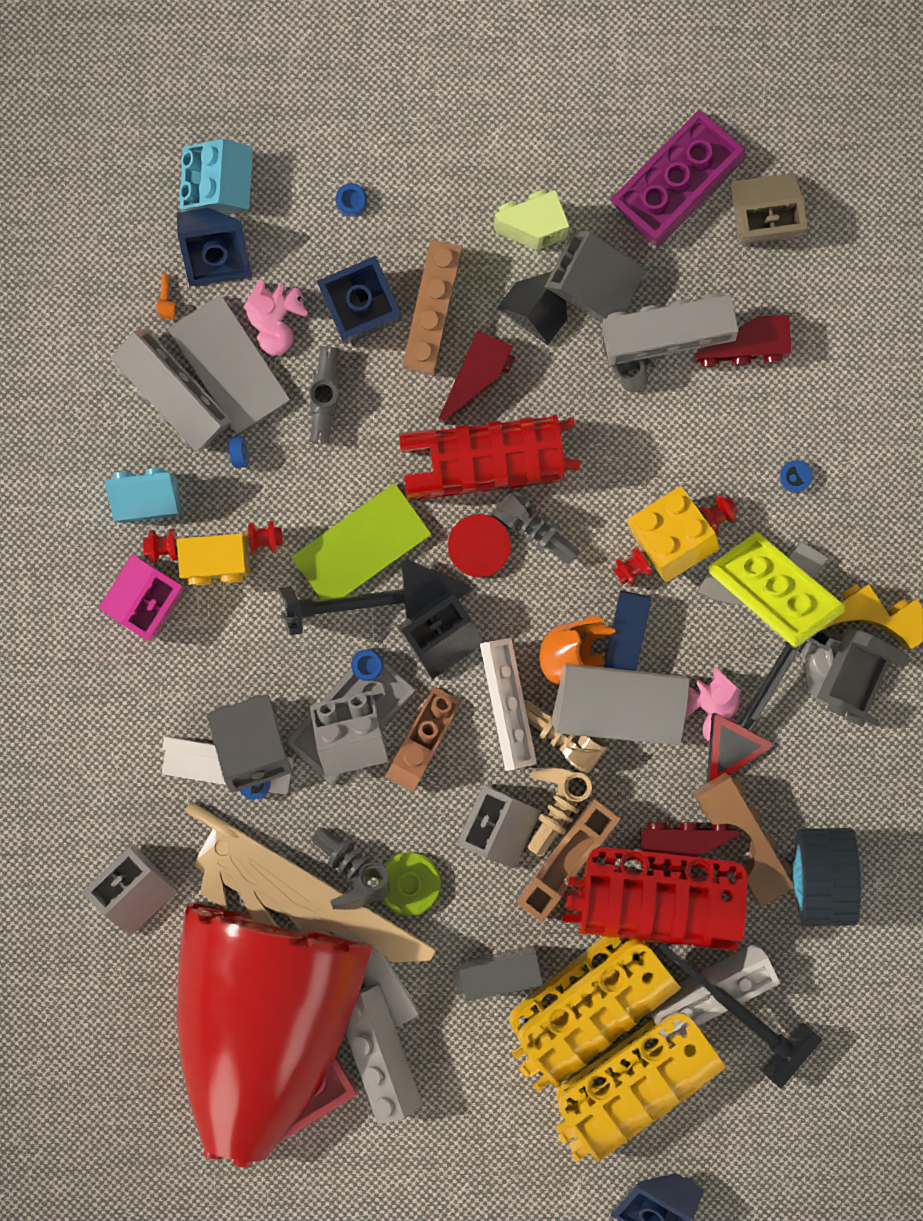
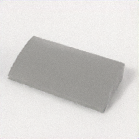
M564 664L551 722L558 734L680 745L687 710L689 678L679 675Z

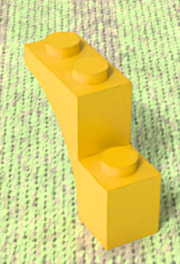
M856 583L841 593L844 599L840 602L845 605V612L821 629L824 630L831 625L845 621L865 622L888 632L905 650L912 649L923 642V607L917 599L907 602L903 598L889 607L891 613L888 614L869 584L859 587Z

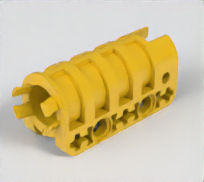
M602 937L511 1011L509 1023L521 1044L511 1054L516 1059L525 1053L529 1056L518 1067L526 1078L528 1076L532 1077L540 1071L544 1074L533 1085L538 1092L549 1082L558 1088L563 1081L573 1073L581 1070L594 1056L607 1049L614 1040L625 1031L628 1032L640 1019L650 1011L653 1012L680 990L681 987L645 941L629 939L628 942L623 944L619 938ZM611 944V946L616 951L612 953L611 950L607 947L608 945ZM596 954H607L608 959L597 968L592 966V959ZM633 955H639L637 961L633 959ZM585 964L590 971L588 974L582 968ZM572 975L577 978L579 977V981L575 984H571L569 980ZM560 984L562 988L565 989V992L563 994L561 993L560 989L557 988V986H559ZM556 994L558 999L549 1007L544 1008L541 1005L542 998L545 995ZM534 1005H536V1007L539 1010L538 1014L534 1012L532 1008ZM524 1016L529 1018V1021L526 1024H521L519 1018Z
M675 1012L657 1025H655L652 1017L590 1061L577 1073L572 1074L557 1088L556 1097L559 1103V1110L565 1121L556 1126L560 1132L558 1137L563 1145H565L577 1135L578 1138L568 1144L573 1151L571 1156L576 1162L580 1161L588 1153L599 1162L704 1086L703 1084L727 1067L689 1015L683 1012ZM676 1020H679L681 1023L687 1021L688 1025L685 1027L687 1032L682 1035L679 1032L675 1033L668 1042L660 1033L664 1028L667 1035L675 1029L673 1023ZM651 1038L658 1039L655 1046L650 1048L644 1047L647 1040ZM638 1048L641 1056L638 1057L636 1051L633 1052V1050ZM625 1058L626 1061H628V1062H630V1063L627 1064V1065H624V1063H622V1062H620V1061ZM610 1067H612V1070H613L614 1073L617 1072V1073H616L615 1075H613V1076H612V1074H611V1072H610V1069H609ZM596 1077L606 1078L600 1085L591 1084ZM585 1086L588 1094H585L584 1088L582 1090L579 1089ZM569 1097H572V1099L577 1100V1101L573 1103L570 1099H569V1100H567V1099H568Z

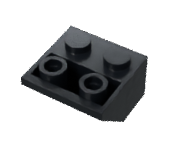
M449 590L396 626L431 679L440 675L480 647L481 643H484L472 619L455 594Z

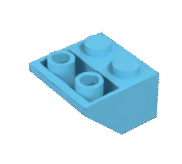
M218 139L183 147L179 210L189 211L211 208L221 213L249 210L253 146L227 139Z
M164 468L146 469L145 475L140 476L132 474L131 471L113 473V479L105 480V487L115 522L125 523L182 516L178 478L169 471H165Z

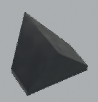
M552 271L516 282L497 307L547 346L567 321L566 300L545 287Z

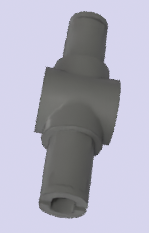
M320 346L317 374H314L313 384L309 390L311 399L310 413L313 414L309 442L318 443L319 434L321 433V444H330L332 416H335L336 406L340 399L338 392L339 377L336 376L340 349L331 347L330 357H328V346ZM321 388H330L333 391V397L327 403H321L316 400V394Z

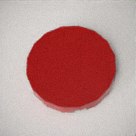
M485 514L469 515L461 519L451 530L448 539V554L454 566L463 574L475 578L488 577L498 572L507 562L511 550L510 536L505 526L496 518Z

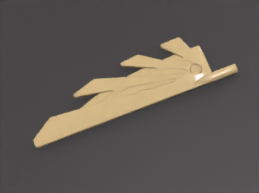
M191 801L185 810L187 814L212 828L194 863L196 868L204 872L201 895L221 907H227L225 884L241 894L250 916H252V921L278 927L266 909L268 907L289 917L301 932L316 931L332 935L330 932L360 938L394 963L430 961L435 955L436 949L366 906L349 910L333 909L330 900L344 893Z

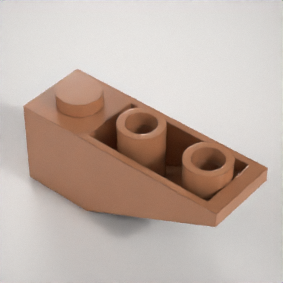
M433 687L385 776L387 779L414 792L462 702L461 700Z

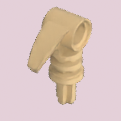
M526 700L524 703L528 723L541 731L538 738L542 741L548 737L551 738L550 744L554 747L557 743L560 744L559 750L564 753L566 759L573 766L583 772L590 773L608 747L605 741L600 737L556 733L551 722L552 716Z
M544 768L531 772L530 778L553 782L558 786V792L553 797L556 803L554 806L550 804L547 806L550 809L548 815L542 813L539 815L538 819L543 823L527 847L537 856L542 857L545 855L558 833L566 835L568 831L564 824L566 821L572 823L573 819L570 815L572 812L578 813L579 810L576 808L578 803L588 798L591 794L592 781L585 773L561 768ZM575 777L584 779L587 784V790L581 796H575L569 791V782Z

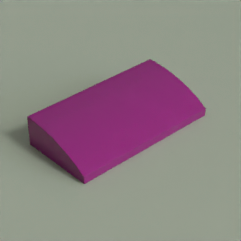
M698 110L610 201L642 235L659 248L746 159L745 148Z

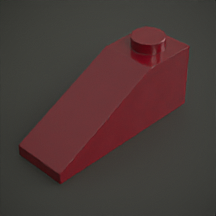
M477 331L438 418L440 423L446 424L500 379L502 372L509 374L516 358L511 355L513 346Z

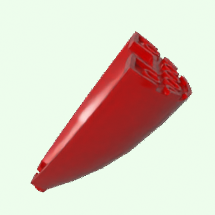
M190 902L187 903L180 944L176 1013L180 1061L189 1103L204 1148L203 1156L214 1160H221L224 1157L232 1159L235 1166L252 1168L253 1162L264 1161L292 1128L317 1092L331 1066L358 999L372 945L316 931L297 932L252 921V916Z

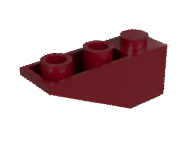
M789 315L758 316L738 328L736 341L707 346L694 354L692 363H700V367L703 368L720 366L719 361H732L733 366L750 365L751 360L764 359V364L782 363L783 358H787L791 354Z
M648 822V828H640V851L699 857L739 836V830L731 828V824H712V828H699L698 822H680V828H667V822ZM649 862V869H652L653 863ZM663 865L662 869H669V865Z

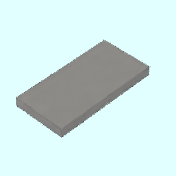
M221 294L168 328V331L216 404L233 421L230 425L238 436L291 401Z
M383 659V671L377 679L372 681L360 680L350 669L320 703L372 691L381 729H383L417 689ZM310 713L284 743L333 785L343 773L325 777L317 752Z

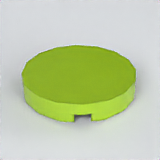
M410 851L396 854L384 865L388 872L390 883L389 894L382 900L386 907L396 914L404 916L420 915L432 908L439 898L442 884L439 870L433 861L421 853ZM380 878L378 879V885L383 881Z

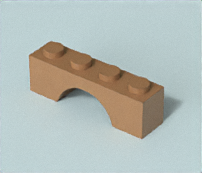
M430 240L402 363L403 370L430 376L435 375L446 317L461 261L462 246Z
M723 773L692 792L705 816L713 825L732 824L740 827L746 833L750 844L749 859L744 867L747 871V887L761 907L794 888L790 880L793 877L790 866L785 859L779 861L774 851L778 849V846L769 832L763 834L758 823L762 822V819L753 805L748 807L742 798L746 791L737 777L731 779L730 776Z
M592 798L568 829L566 835L562 837L516 898V903L543 923L569 886V876L575 877L587 861L589 853L602 845L621 819L596 799Z

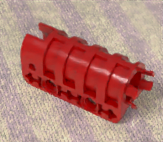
M551 414L550 417L534 419L533 417L519 418L518 421L502 423L500 421L487 422L486 425L470 427L468 425L455 426L454 429L438 431L436 429L399 433L401 452L416 453L430 451L433 472L404 475L407 499L409 501L561 482L565 477L564 471L574 470L576 472L580 469L579 460L563 457L561 433L572 429L573 425H575L574 417L558 421L557 414Z
M597 847L589 853L583 877L574 878L569 876L568 885L579 887L581 891H565L564 903H567L566 909L579 911V914L563 913V922L578 923V934L732 951L738 950V941L743 939L746 917L747 871L740 863ZM601 857L604 858V862L608 865H598L596 862ZM616 859H621L619 867L615 865ZM629 860H636L641 863L643 870L626 869L625 863ZM649 862L653 863V871L648 870ZM663 865H669V870L673 872H663L661 869ZM682 866H686L684 874L680 872ZM695 867L703 868L707 872L708 877H693L690 875V870ZM714 869H715V870H718V873H717L718 878H714V874H715ZM728 872L734 873V878H737L735 883L726 878ZM727 894L730 897L727 901H723L720 895Z

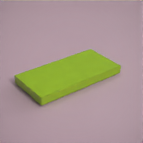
M393 483L295 553L291 558L321 599L345 597L432 534L397 485Z

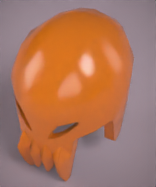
M589 615L583 621L556 626L545 635L541 644L539 654L541 670L550 682L560 685L564 664L593 667L603 666L605 658L602 654H591V642L613 634L616 630L607 627L606 623H603L605 619ZM585 631H586V637H585V639L583 640V639H582V635H583V634L585 633Z

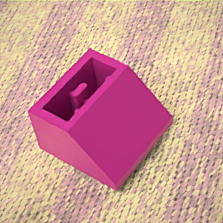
M131 554L100 604L99 609L137 635L153 642L187 587Z

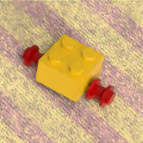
M682 486L666 494L627 519L632 536L643 550V553L635 547L632 549V557L625 562L619 558L614 560L617 567L612 569L616 578L622 586L627 583L632 588L635 586V577L642 573L647 576L653 574L649 566L653 564L665 583L672 580L720 549L716 534L719 533L718 525L726 520L732 524L737 521L735 514L739 511L735 503L729 496L723 498L719 494L715 497V505L709 509L701 505L697 509Z
M275 520L269 521L267 528H257L254 522H249L248 532H245L244 535L230 534L177 538V532L174 528L169 530L167 536H158L155 530H149L148 537H143L145 557L150 556L151 562H157L160 555H169L172 561L178 560L180 578L187 580L189 585L193 586L212 585L211 579L221 578V582L224 583L244 582L243 576H251L249 547L252 555L257 554L259 547H269L272 553H277L278 546H283L282 526L276 527Z

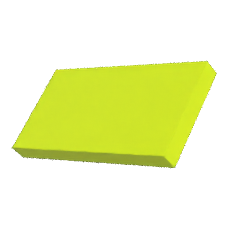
M758 532L752 534L708 566L709 573L794 648L800 646L845 612V605Z

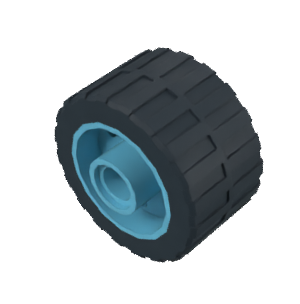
M851 827L807 828L797 831L795 860L793 862L794 892L797 896L799 920L803 927L856 926L859 922L862 870L855 831Z

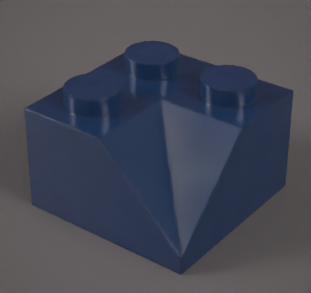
M376 255L317 281L344 346L402 321L401 312Z

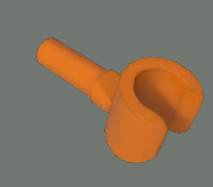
M162 274L161 294L156 309L159 317L173 320L177 303L168 301L169 275Z

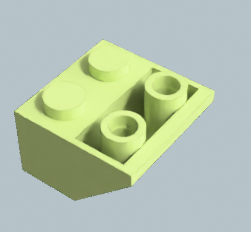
M546 189L537 191L528 196V201L518 205L516 201L508 202L498 208L499 212L495 213L494 228L496 233L535 250L567 239L569 224L555 190L547 193Z

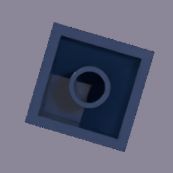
M211 208L177 212V235L189 286L252 277L241 220Z
M677 1173L638 1181L612 1210L610 1216L618 1221H693L704 1189Z

